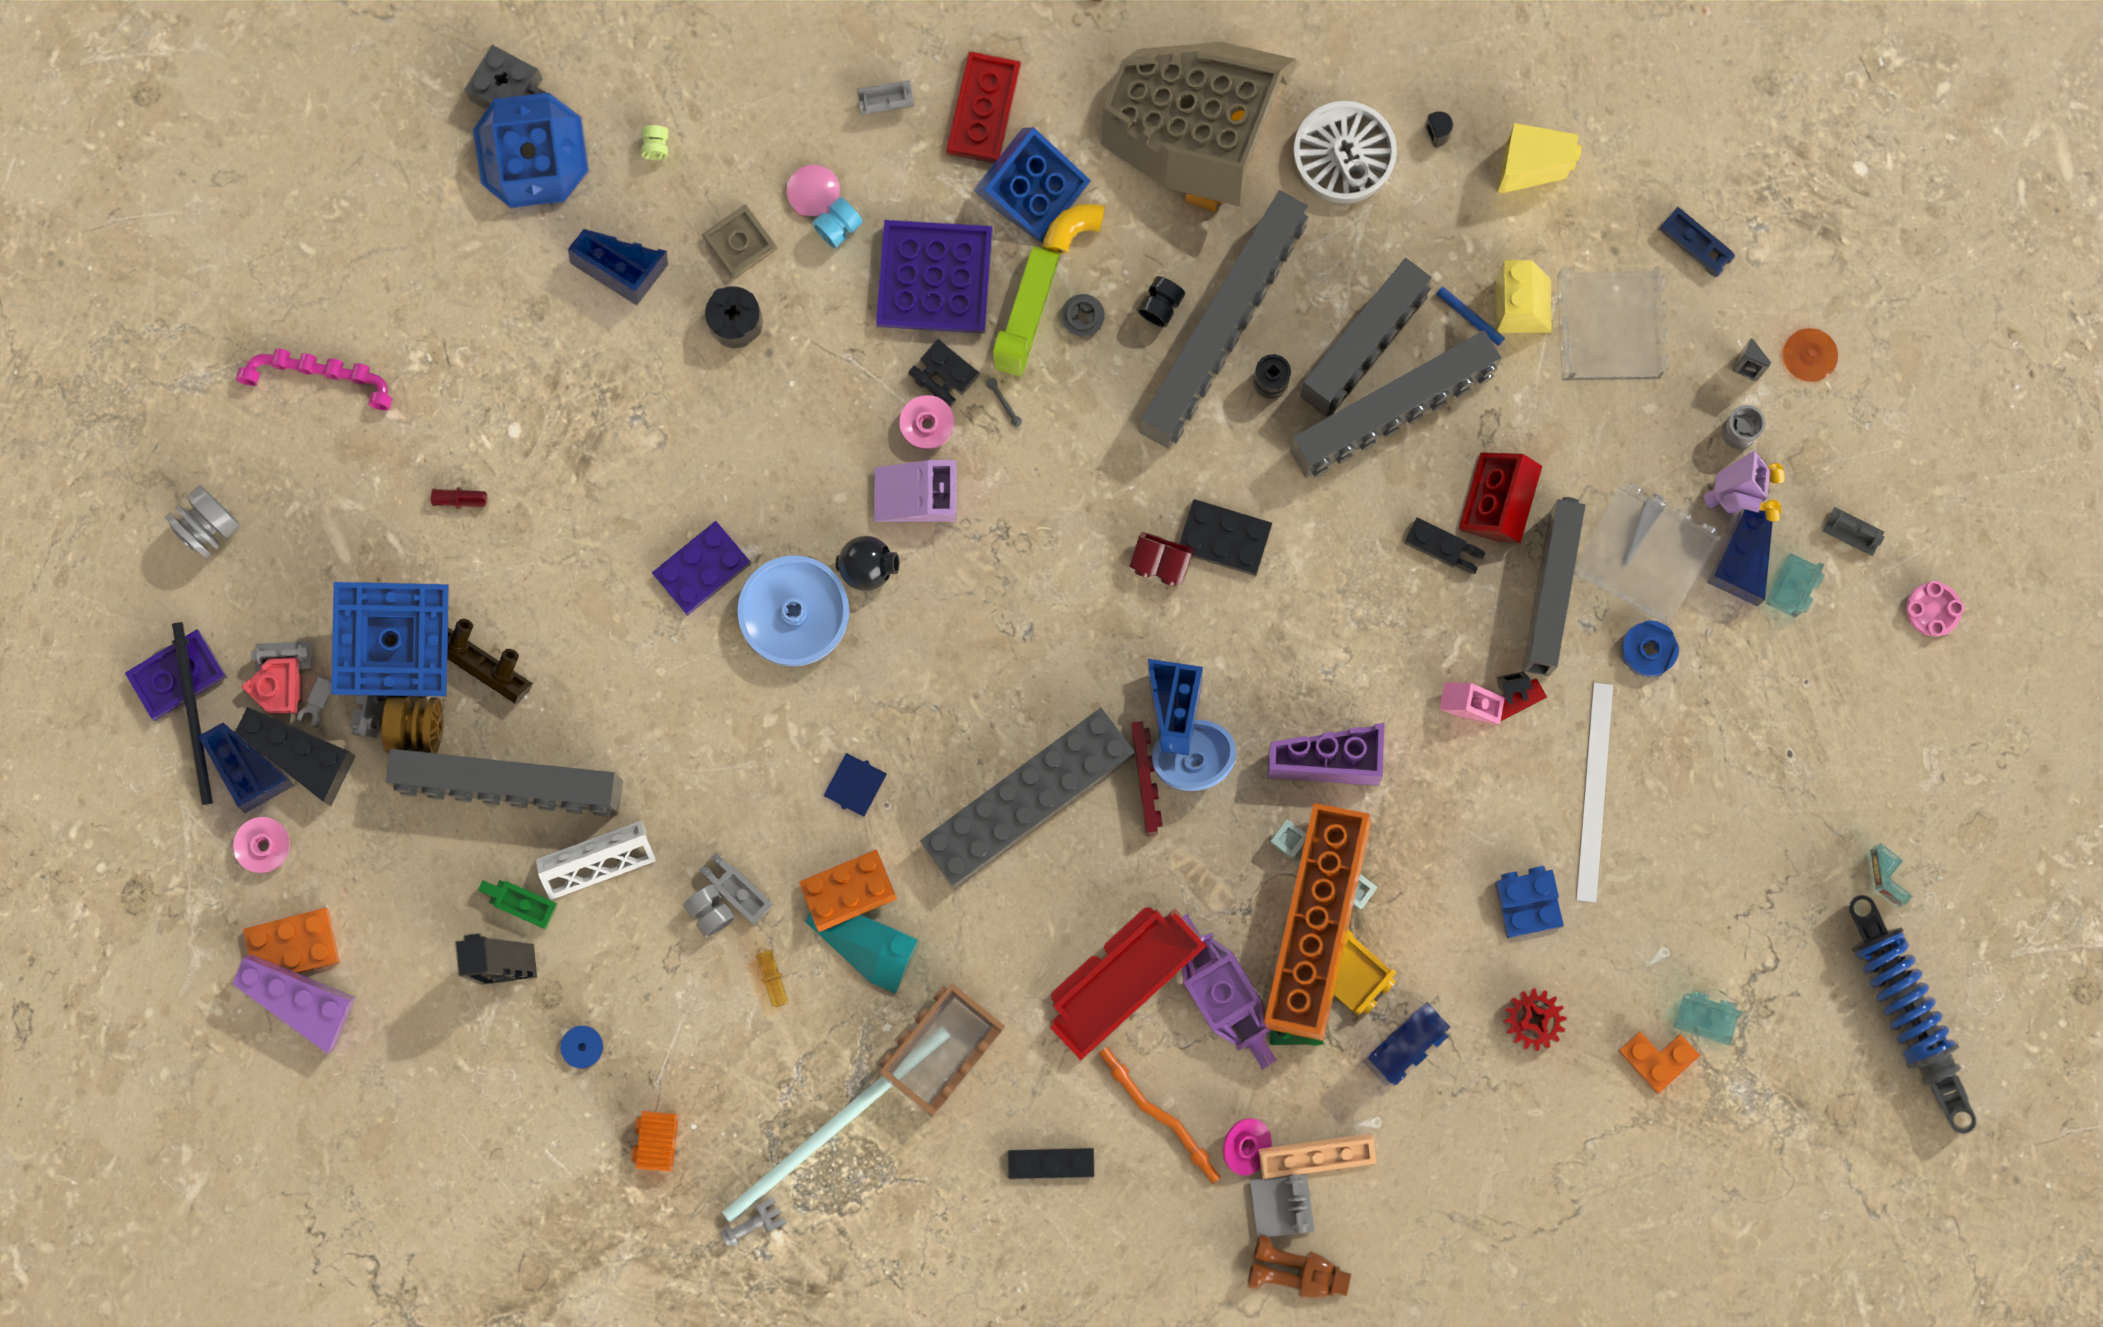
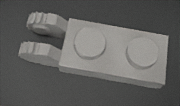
M715 853L712 856L713 861L726 871L718 880L714 873L704 865L699 870L736 909L755 925L773 904L734 866L730 867Z

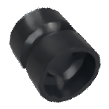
M1156 276L1148 289L1150 295L1144 296L1137 308V312L1152 324L1165 328L1174 315L1173 308L1179 307L1186 293L1173 281Z
M1276 354L1266 355L1257 363L1253 379L1254 388L1257 393L1268 399L1277 398L1284 394L1291 376V367L1288 361Z

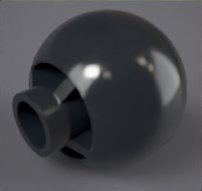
M859 536L844 545L840 555L836 557L835 564L836 570L840 572L841 577L849 586L861 591H871L884 585L888 581L890 574H898L900 560L898 553L890 552L888 546L880 539L873 536Z

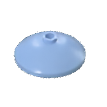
M1205 720L1195 721L1189 756L1161 752L1159 739L1152 753V762L1157 776L1165 784L1184 791H1198L1216 785L1231 772L1236 761L1235 742L1230 733L1222 726Z

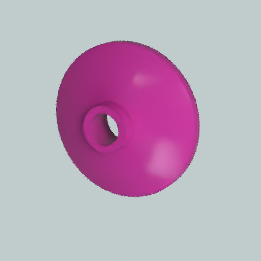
M1254 1118L1242 1119L1230 1128L1223 1144V1157L1231 1171L1239 1175H1250L1261 1169L1259 1149L1272 1147L1269 1129L1263 1122Z

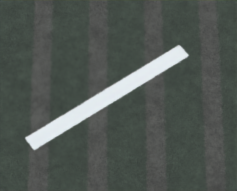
M1594 683L1577 890V901L1595 903L1597 901L1613 685Z

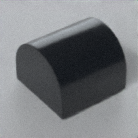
M1442 111L1428 114L1425 123L1435 148L1444 145L1449 140L1453 129L1452 118Z

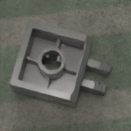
M491 45L465 87L469 99L485 109L490 106L494 99L547 93L538 88L543 78L536 67L494 45Z

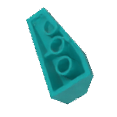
M809 912L805 921L870 983L895 994L897 993L919 945L918 939L863 915L856 916L821 932H818L811 912Z

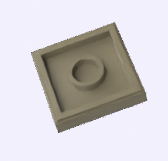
M746 204L701 234L732 279L777 250L775 243Z

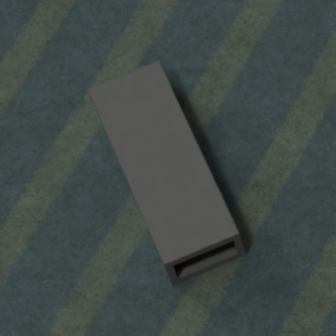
M1563 497L1562 500L1558 499L1549 513L1522 671L1550 676L1558 667L1586 504L1579 503V500L1575 498Z

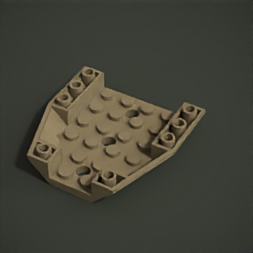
M1225 42L1138 49L1122 60L1103 109L1101 144L1167 189L1241 207L1250 184L1246 170L1279 84L1288 85L1297 60ZM1139 87L1145 88L1144 94L1140 97L1132 96L1135 89ZM1185 100H1195L1192 107L1188 109L1181 108ZM1234 112H1245L1242 119L1238 121L1231 120Z

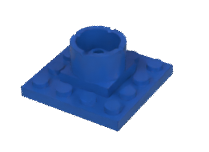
M334 582L331 695L447 697L449 584ZM389 636H395L397 639L396 643L392 646L386 642Z

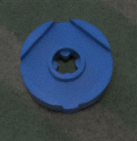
M1652 620L1632 627L1622 641L1621 650L1624 664L1636 674L1644 677H1657L1668 671L1675 664L1679 654V645L1676 642L1673 631L1667 625ZM1650 642H1653L1657 654L1652 653L1649 656L1645 654L1646 650L1643 649V644L1648 645Z

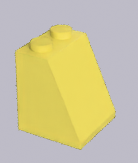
M1514 123L1506 142L1498 193L1511 192L1566 179L1569 171L1575 170L1576 162L1580 158L1582 145L1577 144L1579 135Z
M1504 260L1496 278V330L1499 333L1552 332L1551 279L1532 260Z

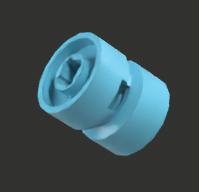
M838 197L828 207V213H821L812 222V226L817 233L834 249L847 238V232L853 233L863 223L856 210L841 197Z

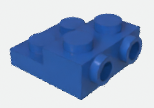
M1545 866L1528 869V875L1519 877L1517 872L1502 874L1501 880L1494 883L1507 938L1564 926L1558 903L1559 894L1553 869L1546 871Z

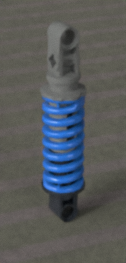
M1867 895L1856 896L1850 902L1849 911L1863 941L1854 946L1852 951L1853 953L1855 952L1858 959H1865L1869 962L1863 967L1864 973L1879 972L1880 974L1871 979L1870 986L1877 988L1885 985L1886 987L1885 990L1877 994L1876 999L1879 1002L1888 1001L1889 1005L1883 1009V1013L1885 1016L1894 1015L1896 1018L1889 1026L1892 1030L1901 1029L1902 1034L1896 1038L1898 1044H1908V1049L1903 1052L1907 1062L1906 1066L1908 1069L1918 1068L1921 1071L1923 1085L1931 1084L1935 1098L1941 1110L1944 1111L1951 1128L1960 1134L1969 1133L1975 1128L1976 1116L1968 1100L1969 1097L1959 1076L1956 1075L1961 1070L1959 1063H1955L1952 1053L1959 1046L1954 1040L1946 1039L1945 1036L1949 1033V1028L1946 1025H1937L1942 1019V1013L1930 1011L1935 1006L1936 1001L1933 997L1923 996L1928 992L1929 986L1926 983H1917L1922 977V971L1917 968L1906 970L1915 963L1916 958L1910 954L1900 956L1909 948L1903 933L1904 930L1902 927L1888 930L1874 900ZM1858 900H1866L1870 903L1871 912L1868 915L1860 916L1855 912L1854 905ZM1953 1090H1956L1955 1092H1952V1093H1950V1094H1948V1095H1944V1094H1946V1093H1948V1092H1951V1091H1953ZM1959 1112H1966L1971 1117V1123L1966 1127H1960L1955 1124L1954 1116Z

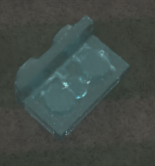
M1790 553L1765 604L1794 618L1802 612L1806 613L1813 602V598L1810 597L1813 588L1818 589L1825 576L1821 572L1824 564L1819 562L1815 565Z
M1693 990L1692 994L1687 993L1683 995L1673 1028L1729 1046L1738 1018L1742 1017L1743 1011L1736 1009L1737 1005L1726 1000H1720L1719 1003L1708 1000L1709 995Z

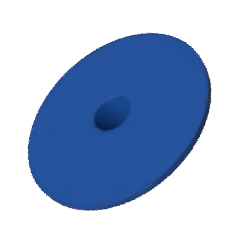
M588 1026L573 1027L562 1038L560 1046L562 1057L569 1065L575 1068H587L594 1065L600 1059L603 1052L601 1036L596 1030Z

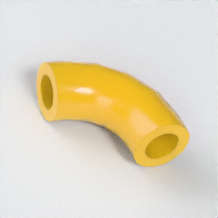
M1079 204L1064 210L1050 223L1042 248L1060 253V255L1068 254L1072 239L1078 233L1083 231H1101L1105 205Z

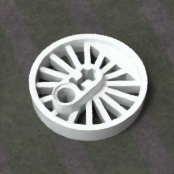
M1352 101L1332 102L1314 110L1299 127L1294 143V161L1301 181L1316 196L1339 204L1360 202L1377 193L1391 175L1397 156L1395 136L1388 122L1371 107ZM1364 117L1371 121L1354 138L1361 118ZM1352 118H1355V121L1348 136L1347 121ZM1340 123H1341V136H1340V134H1339V132H1338V129H1337V127H1336V125H1338V124H1340ZM1376 126L1382 132V134L1362 141ZM1329 128L1332 136L1326 131V129ZM1317 133L1323 140L1312 137V135ZM1383 141H1387L1388 148L1367 149ZM1300 142L1306 143L1319 149L1300 150ZM1368 157H1390L1389 165ZM1301 158H1322L1305 166L1301 162ZM1326 166L1313 180L1307 174ZM1369 167L1383 172L1384 175L1381 179L1377 178L1369 170ZM1335 168L1328 188L1324 189L1318 184ZM1357 171L1363 177L1361 179H1354L1349 173ZM1339 173L1343 179V193L1332 192ZM1368 180L1370 183L1373 184V186H1371L1368 189H1365V185ZM1349 190H1351V191H1359V192L1349 193Z

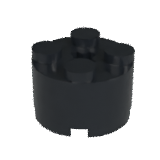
M737 286L719 288L713 292L705 308L706 322L714 338L722 345L729 348H742L760 335L763 327V316L755 296L748 290ZM734 314H738V316H735L734 320H730V317H733Z

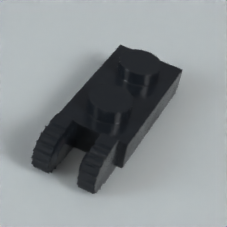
M1418 517L1404 542L1406 545L1453 568L1456 566L1471 574H1476L1478 567L1471 562L1460 559L1461 552L1463 551L1479 559H1483L1485 555L1482 549L1466 543L1467 541Z

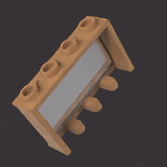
M953 983L948 988L944 985L933 997L936 1003L930 1011L926 1007L915 1019L918 1023L917 1027L912 1033L906 1030L897 1042L900 1045L899 1049L894 1055L889 1052L879 1064L882 1068L879 1075L918 1105L931 1118L934 1117L1005 1028V1025Z

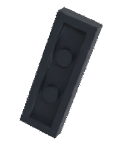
M1094 1148L1008 1150L1009 1179L1095 1177Z

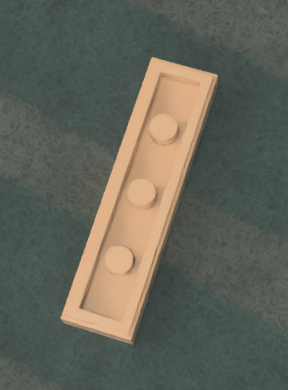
M1372 1133L1259 1149L1263 1179L1376 1164Z

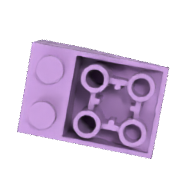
M926 460L875 467L874 522H957L956 460Z

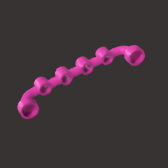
M276 348L273 355L258 354L253 356L245 367L238 369L236 380L242 384L257 386L260 373L256 371L257 367L260 365H271L280 370L293 369L307 375H313L314 373L324 375L333 380L341 378L360 385H365L366 383L375 385L377 392L371 393L368 405L378 410H390L393 400L388 395L386 381L381 376L369 373L370 367L367 365L355 363L353 370L343 368L344 363L334 358H328L325 365L316 363L317 357L307 353H302L300 360L290 358L291 353L280 348Z

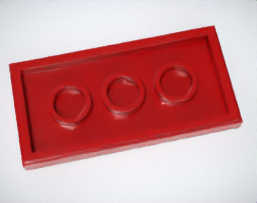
M968 52L946 154L989 163L996 162L1002 153L1021 61L977 52Z

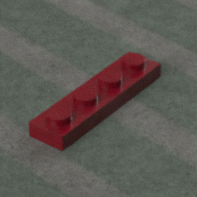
M1143 721L1132 722L1131 727L1146 836L1158 835V827H1163L1161 811H1155L1154 800L1159 799L1157 783H1151L1150 772H1155L1152 755L1148 756L1146 745L1151 744L1149 728H1144Z

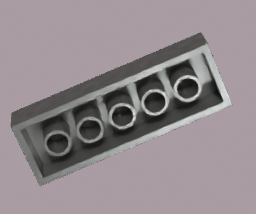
M1405 257L1303 383L1300 397L1325 417L1331 410L1335 413L1345 399L1343 398L1347 393L1346 391L1352 392L1361 381L1360 377L1364 372L1363 370L1369 371L1378 360L1377 356L1381 351L1380 349L1386 350L1395 339L1394 335L1397 332V328L1402 330L1408 324L1414 307L1419 310L1428 298L1427 295L1431 290L1429 283L1432 277Z

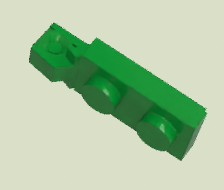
M482 880L478 891L491 896L489 903L494 905L493 907L545 930L558 905L507 881L499 880L497 886Z

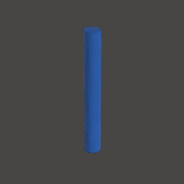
M1442 286L1438 290L1436 295L1480 332L1485 330L1490 340L1497 346H1500L1505 340L1503 335L1445 287Z

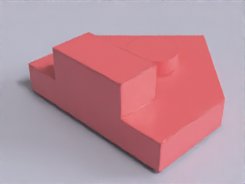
M295 657L267 659L261 666V669L251 679H248L241 688L267 714H297L298 702H302V674L298 673L299 659Z

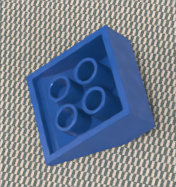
M1027 127L1019 131L974 188V191L993 209L1037 241L1043 243L1050 223L1064 210L1069 209L1091 180L1034 127Z

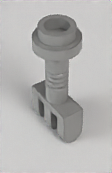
M773 1197L757 1205L756 1208L759 1215L732 1229L729 1224L725 1225L724 1230L720 1231V1234L726 1246L733 1245L735 1247L739 1245L738 1238L763 1225L766 1226L768 1232H771L786 1224L785 1218H781L775 1223L772 1220L773 1217L782 1213L780 1208L771 1212L767 1210V1207H771L776 1203L775 1198Z

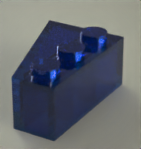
M1746 509L1740 511L1707 582L1757 607L1765 601L1773 525V522L1766 519L1765 511L1759 510L1758 513Z

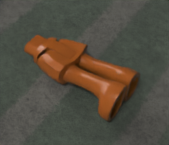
M1263 1234L1259 1235L1253 1254L1254 1260L1299 1269L1300 1274L1296 1275L1252 1262L1248 1276V1288L1259 1289L1264 1283H1273L1297 1289L1299 1296L1306 1298L1327 1297L1328 1295L1333 1297L1334 1293L1342 1296L1347 1295L1351 1273L1339 1271L1340 1268L1335 1266L1334 1263L1311 1251L1306 1256H1301L1279 1250L1272 1246L1270 1237Z

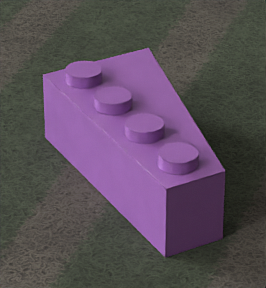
M1385 723L1365 728H1350L1347 731L1335 733L1333 731L1326 732L1318 736H1304L1271 742L1268 751L1267 778L1379 786L1383 777Z
M252 954L243 957L232 983L327 1054L335 1049L356 999L355 996Z

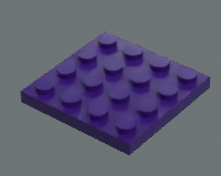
M884 220L876 326L985 334L992 226Z

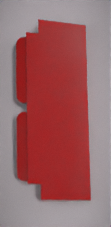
M1144 907L1105 943L1104 950L1107 954L1102 959L1096 955L1089 957L1052 991L1053 1007L1059 1014L1050 1021V1029L1082 1060L1198 955L1207 944L1176 908L1164 917L1157 908L1153 910L1151 907Z

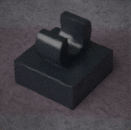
M1524 671L1497 677L1498 688L1504 693V697L1509 704H1513L1512 695L1515 692H1520L1521 699L1527 701L1528 694L1526 689H1531L1530 677Z

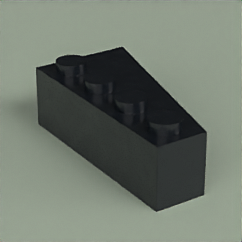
M249 707L246 708L235 733L302 786L330 806H332L355 758L354 754Z
M481 934L464 935V940L455 941L458 974L462 978L480 985L537 978L534 944L492 939L481 936Z

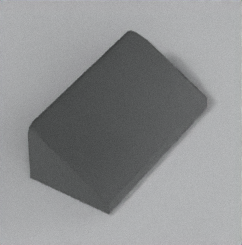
M1750 338L1739 353L1732 371L1758 381L1769 368L1771 361L1757 343Z

